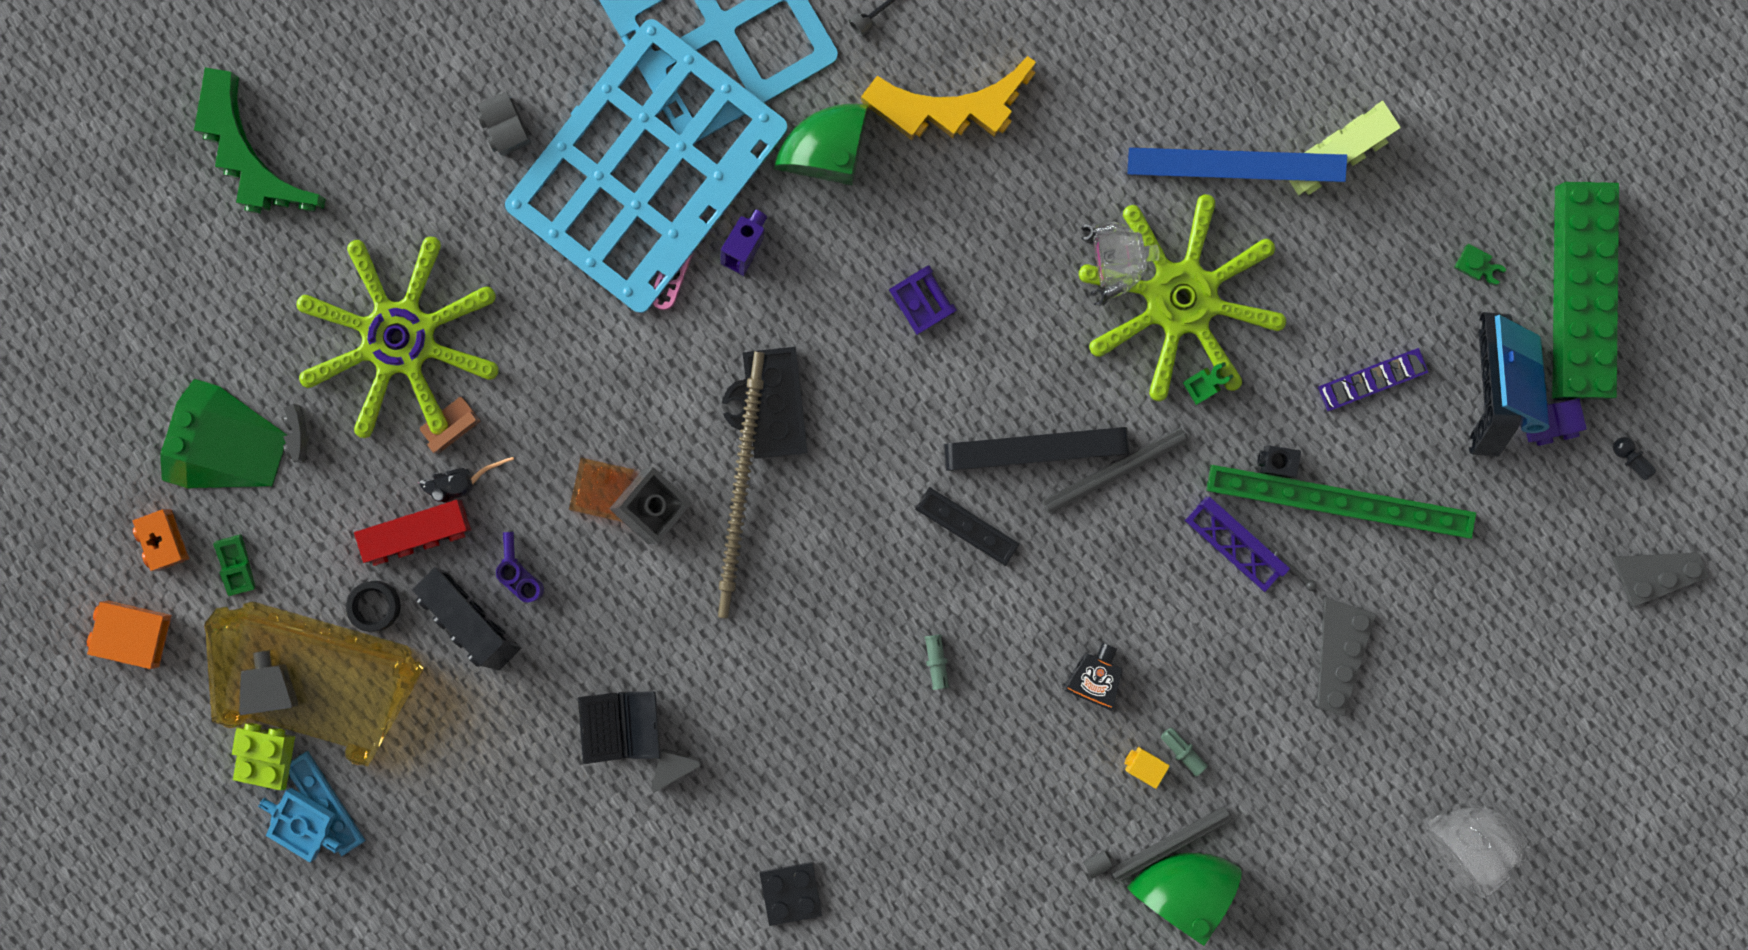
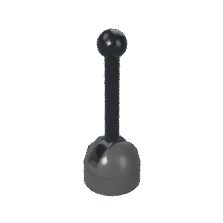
M887 0L869 15L865 13L854 15L849 19L850 26L860 37L864 36L871 29V19L896 0Z

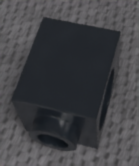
M1271 445L1264 446V451L1260 450L1257 458V466H1261L1260 473L1290 478L1297 477L1301 450ZM1275 454H1279L1283 458V465L1279 469L1275 468L1272 464V457Z

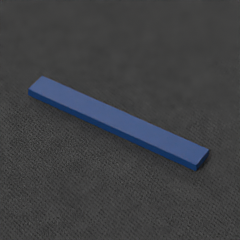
M1129 148L1127 175L1346 182L1347 154Z

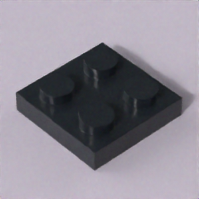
M813 862L760 871L769 926L822 916Z

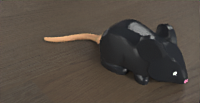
M514 457L487 465L473 477L468 469L460 468L447 471V474H433L434 480H421L418 483L423 491L431 495L435 501L447 502L450 498H460L468 495L473 488V484L481 475L492 468L514 460Z

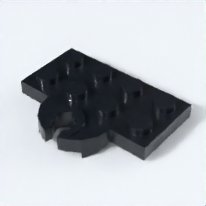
M796 346L759 350L757 352L765 353L761 377L764 384L763 389L759 391L762 396L758 397L761 404L757 405V408L760 409L759 412H756V416L759 419L755 420L758 426L754 427V431L757 434L753 435V439L756 441L752 442L753 447H755L753 450L754 459L808 453ZM754 351L742 352L745 379L734 382L727 388L722 404H729L733 400H739L742 402L743 408L747 406L744 400L748 399V395H746V391H749L747 379L751 378ZM743 409L738 415H732L729 412L723 413L724 418L733 428L739 431L744 429L741 423L745 422V418L742 415L746 414V410Z

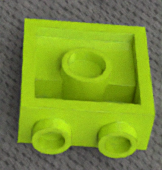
M245 723L244 727L236 728L232 755L237 756L233 780L280 791L286 790L295 736L285 734L286 730L280 728H269V731L261 729L262 725L255 723Z

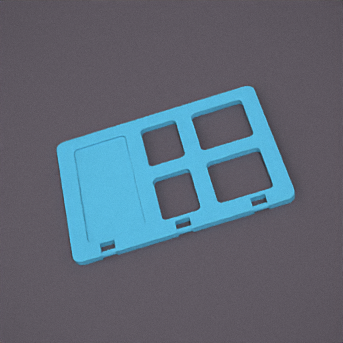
M663 0L599 1L626 46L630 41L627 35L633 31L637 32L640 28L636 22V16ZM694 0L705 18V23L680 38L696 51L713 41H717L745 89L763 103L830 66L836 61L838 56L836 47L808 0H745L728 11L721 10L716 0ZM787 2L814 47V51L772 77L762 79L736 36L735 29L775 5ZM650 48L637 66L652 92H654L666 77L667 68L677 63V61L662 49L654 51ZM676 91L663 108V111L676 133L680 135L693 118ZM677 101L684 113L675 118L668 106ZM728 102L698 141L745 114Z

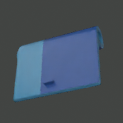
M1501 315L1495 316L1502 407L1521 415L1520 422L1523 432L1539 433L1549 429L1541 337L1535 332Z

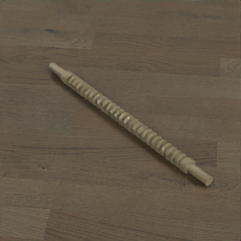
M754 351L751 378L747 379L749 391H746V395H748V399L744 400L747 406L743 408L746 410V414L742 415L745 418V422L741 423L744 429L740 430L743 433V437L739 438L742 444L738 445L741 448V452L737 453L740 459L736 460L739 467L735 468L738 474L734 476L737 482L733 483L736 489L732 491L735 497L731 498L734 504L730 506V509H733V511L729 513V516L732 519L728 521L730 528H727L729 535L726 536L728 543H725L727 550L724 551L726 558H723V562H725V565L722 566L724 573H721L723 580L719 582L721 597L718 617L728 618L731 594L735 591L736 583L733 580L737 578V575L734 574L738 570L735 564L739 563V560L736 559L740 555L737 549L741 548L738 542L742 540L739 537L740 533H743L740 527L744 525V522H741L742 518H745L742 512L746 510V507H744V503H747L745 496L748 495L746 488H749L747 480H750L748 473H751L749 465L753 464L750 458L754 456L751 454V450L755 449L752 446V442L756 441L753 439V435L757 434L754 431V427L758 426L755 420L759 419L756 416V412L760 411L757 405L761 404L758 397L762 396L759 391L763 389L764 384L761 377L765 353Z

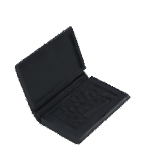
M656 691L618 692V700L617 693L578 697L583 764L619 760L622 757L630 759H661Z

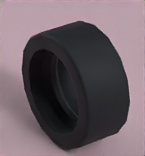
M380 581L364 582L354 587L348 595L345 605L350 622L359 630L366 632L381 631L390 627L399 617L401 609L400 598L395 589L387 583ZM368 591H379L388 600V613L379 622L366 621L358 611L359 599Z

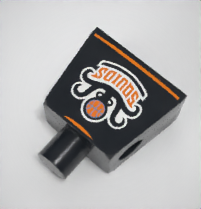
M1102 642L1097 656L1085 652L1062 689L1112 711L1122 674V668L1112 664L1117 648Z

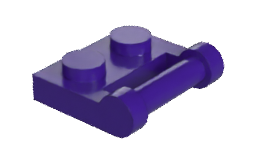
M930 265L889 289L890 294L916 336L957 311L954 304L949 303L933 277V270ZM922 279L941 308V311L936 314L917 285V282Z

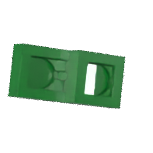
M242 534L216 540L213 546L222 568L219 573L227 595L232 596L254 590V578Z

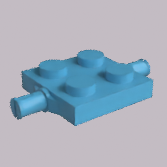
M293 788L285 791L278 805L267 798L261 800L258 807L271 814V825L266 834L268 838L310 863L316 859L322 846L334 854L339 851L342 844L329 837V829L336 815Z

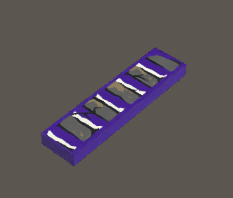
M1416 348L1318 386L1327 411H1331L1429 372L1420 349Z

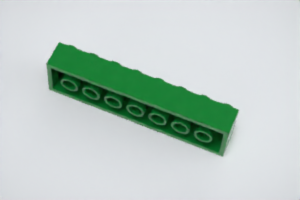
M1564 182L1555 186L1552 399L1606 400L1617 398L1619 183Z

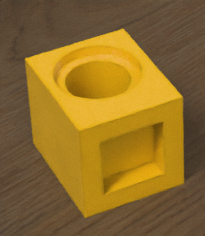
M1140 747L1136 751L1131 750L1124 762L1127 765L1125 770L1129 774L1157 789L1169 768L1166 762Z

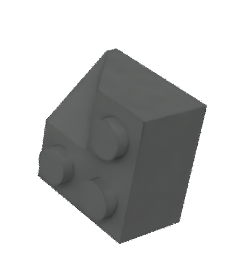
M654 467L642 469L609 509L647 544H658L692 503Z

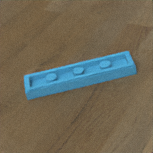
M306 751L292 760L289 776L300 793L336 814L329 829V837L342 844L338 851L341 857L365 842L366 840L310 753Z

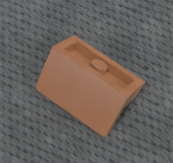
M459 397L442 410L448 423V428L440 435L433 434L427 422L420 427V431L429 441L427 445L433 453H441L481 422L462 397Z

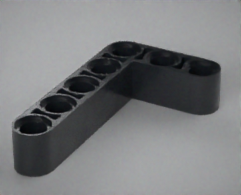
M1482 312L1479 321H1482V327L1478 333L1485 412L1470 435L1472 447H1469V452L1472 455L1499 457L1520 425L1521 415L1502 407L1495 316L1497 315L1513 321L1511 314Z

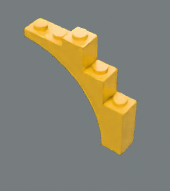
M1027 56L1014 71L997 83L978 92L957 97H931L914 94L895 87L881 77L876 76L861 96V102L868 105V108L910 140L915 135L921 137L929 126L926 123L927 120L951 138H954L957 133L962 135L970 125L968 118L995 137L998 132L1003 134L1012 121L1009 117L1012 111L1005 105L1011 106L1020 94L1017 92L1022 83L1027 85L1034 77L1036 72L1033 69L1036 62Z

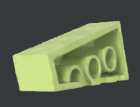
M1381 101L1365 115H1360L1342 130L1336 131L1324 139L1322 143L1315 145L1304 153L1347 154V164L1350 162L1354 166L1366 158L1364 153L1369 149L1373 148L1376 152L1389 142L1386 138L1401 127L1384 101ZM1289 180L1298 195L1305 191L1310 195L1322 187L1320 181Z

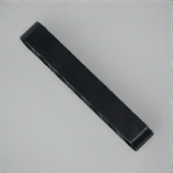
M1127 427L944 444L946 471L1130 454Z

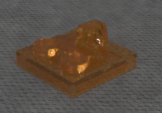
M580 458L569 510L622 521L609 508L631 484L634 469Z

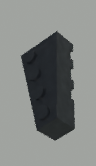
M434 567L412 589L418 596L416 599L417 603L427 611L430 609L435 615L433 617L435 623L442 629L447 628L452 634L450 639L458 647H464L468 651L467 657L475 666H483L500 671L522 649L516 642H509L503 637L506 632L490 619H485L487 616L486 612L476 602L472 600L470 602L467 601L470 596L444 570Z

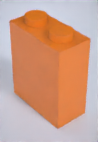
M113 601L99 602L93 613V620L95 621L93 631L90 632L87 638V647H89L87 655L148 669L158 668L172 615Z

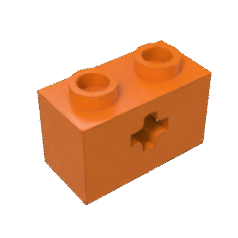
M162 509L132 520L134 524V537L141 543L144 551L142 559L144 564L150 568V571H160L189 560L172 509ZM161 537L162 541L158 543L159 545H156L155 541Z

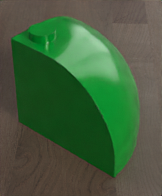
M839 104L827 107L808 116L792 130L784 141L777 155L774 169L853 185L868 105Z
M1179 853L1167 856V858L1146 867L1131 881L1127 888L1165 920L1205 946L1225 916L1237 893L1242 871L1239 866L1219 856L1207 853Z

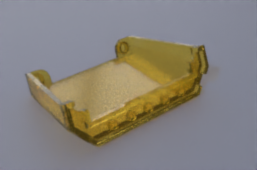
M257 602L243 603V608L229 610L227 606L216 608L204 624L212 722L227 728H234L244 724L249 718L347 746L345 757L356 765L369 766L424 671L422 664L415 662L412 658V651L407 645ZM270 650L272 666L281 664L287 666L298 700V706L240 715L241 671L255 668L254 652Z

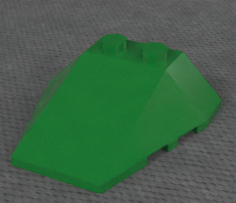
M193 379L176 402L160 453L162 481L185 488L273 486L284 452L283 445L286 444L283 437L287 436V434L229 394L222 387Z

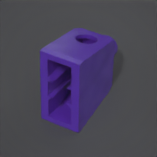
M754 209L748 219L743 216L739 218L721 248V265L742 276L745 275L764 239L765 228L762 226L767 219L764 213Z

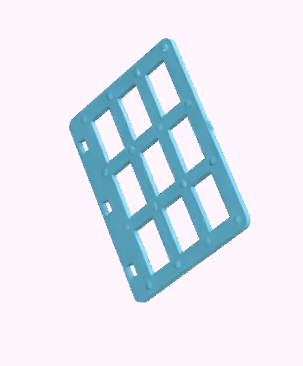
M649 19L634 34L582 103L576 106L570 113L571 117L505 201V208L512 216L633 311L644 313L653 305V302L660 296L668 283L671 282L687 259L787 133L788 125L784 118L657 20ZM655 44L675 59L677 63L645 104L641 106L619 88L652 45ZM690 73H693L715 91L679 135L659 120L657 116ZM729 101L750 117L752 121L720 162L716 164L695 148L694 145ZM611 102L632 120L599 163L596 164L574 146L607 103ZM647 130L670 149L638 190L633 193L615 179L612 173ZM761 140L767 146L759 157L756 158L751 152ZM565 159L587 176V178L552 222L529 203ZM684 159L707 178L674 221L671 222L651 207L649 203ZM602 188L623 204L624 208L592 249L588 251L566 232ZM711 206L717 211L705 223L700 217ZM639 217L662 236L628 280H625L606 265L604 260ZM660 271L666 276L654 289L649 283L657 272Z

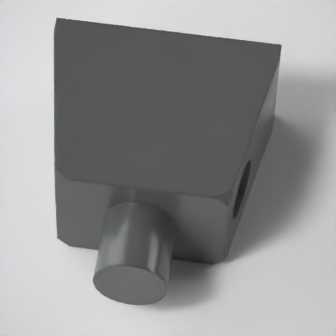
M270 650L254 652L255 668L241 671L240 715L298 706V700L287 666L285 664L272 666Z

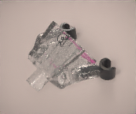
M1119 222L1099 224L1095 228L1085 224L1081 228L1083 231H1091L1089 236L1082 237L1081 239L1086 243H1094L1100 285L1105 287L1104 291L1099 289L1091 291V296L1100 293L1102 297L1094 305L1103 306L1107 303L1108 298L1112 299L1128 292L1140 282L1142 275L1147 271V262L1159 260V248L1157 245L1144 246L1141 233L1134 232L1133 229Z

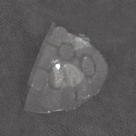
M1469 806L1456 809L1443 817L1438 815L1428 822L1429 827L1424 829V832L1459 884L1482 898L1490 895L1510 878L1508 872L1514 865L1517 868L1521 867L1528 856L1525 849L1530 848L1529 841L1511 819L1487 807Z

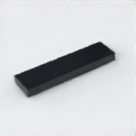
M931 487L927 489L915 508L918 512L1004 566L1007 565L1020 544Z

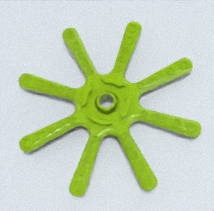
M1201 195L1197 200L1185 258L1178 263H1173L1166 258L1140 208L1136 205H1129L1124 209L1123 217L1155 265L1156 274L1151 280L1143 281L1101 268L1102 280L1099 267L1089 264L1083 265L1079 270V278L1084 283L1108 288L1123 283L1125 286L1123 291L1140 294L1147 301L1146 311L1141 315L1090 342L1089 349L1094 356H1104L1149 325L1158 324L1164 329L1165 340L1149 391L1150 397L1155 401H1164L1168 396L1180 337L1186 333H1193L1199 338L1213 366L1222 362L1226 363V366L1220 369L1221 376L1227 377L1231 374L1234 376L1231 381L1224 384L1227 390L1235 391L1241 387L1242 378L1210 331L1209 322L1212 317L1224 315L1274 331H1281L1286 326V317L1281 313L1225 302L1221 300L1217 293L1218 287L1222 282L1272 256L1275 253V244L1272 240L1262 239L1212 272L1206 271L1200 266V255L1216 203L1211 195ZM1178 291H1184L1188 294L1189 301L1187 304H1181L1177 301L1176 295Z

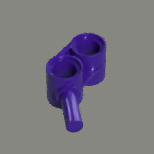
M503 532L504 559L496 568L497 579L521 601L529 603L539 600L544 594L542 582L532 576L518 562V558H515L514 532ZM508 565H512L516 569V576L512 580L508 579L504 573ZM527 583H532L536 587V594L532 598L528 597L524 592Z

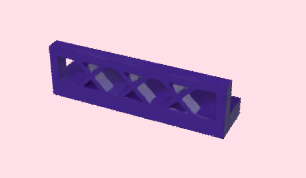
M1205 497L1184 520L1263 592H1266L1279 576L1283 577L1290 570L1286 564L1211 497ZM1202 509L1211 516V527L1201 528L1193 521ZM1215 520L1223 527H1215ZM1226 529L1231 534V545L1221 546L1216 542V530ZM1212 530V537L1205 531ZM1235 538L1243 545H1235ZM1246 547L1251 552V563H1240L1236 560L1235 548ZM1224 548H1232V555ZM1255 556L1262 562L1255 563ZM1266 565L1274 573L1263 584L1256 578L1255 566ZM1244 566H1251L1252 573Z

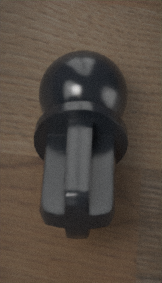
M1628 437L1618 438L1613 444V451L1616 456L1627 458L1628 461L1625 465L1630 466L1643 480L1651 478L1656 473V469L1643 456L1644 452H1635L1636 447L1632 439Z

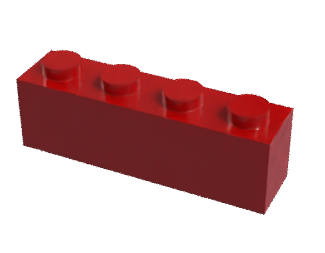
M454 500L356 531L354 536L363 563L372 562L373 566L389 562L388 557L398 554V558L414 554L413 549L423 546L424 550L440 546L439 540L449 538L450 542L463 539L465 538V532L471 531L462 500Z

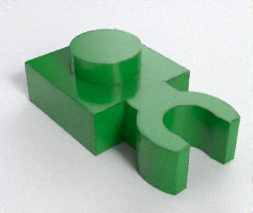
M1471 244L1465 246L1454 266L1455 269L1475 280H1480L1482 275L1485 276L1486 281L1491 285H1498L1500 282L1493 278L1492 273L1494 270L1500 273L1506 271V268L1500 264H1489L1492 256Z
M1225 362L1214 366L1211 373L1208 368H1205L1182 382L1196 405L1221 391L1218 384H1225L1233 379L1234 376L1232 374L1227 377H1222L1220 374V369L1226 366Z

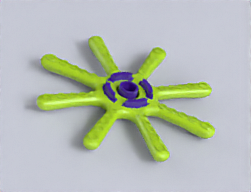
M430 236L424 239L404 299L398 302H393L387 298L364 242L354 240L348 244L347 251L374 302V310L369 316H358L310 295H302L297 300L296 305L300 312L356 329L362 336V342L357 349L301 372L299 380L302 386L312 388L362 361H370L376 366L377 373L354 427L355 434L360 438H368L373 433L389 380L396 373H404L409 378L430 431L435 435H440L448 428V423L421 371L423 362L428 358H436L487 380H492L498 375L499 368L496 363L441 346L434 340V331L438 326L492 304L496 299V294L491 287H482L431 314H426L419 308V299L441 249V243L436 237ZM401 330L403 338L401 342L394 344L392 335L394 332Z

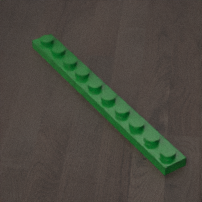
M1210 465L1206 488L1207 492L1472 539L1476 512L1217 465Z

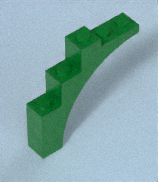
M205 67L194 131L202 135L203 140L219 143L215 167L224 171V176L240 178L236 203L245 207L244 211L261 214V210L270 211L271 201H273L272 205L289 208V203L299 205L300 210L315 212L316 208L324 209L326 198L285 183L273 174L256 155L246 137L240 119L238 105L239 77L230 71Z

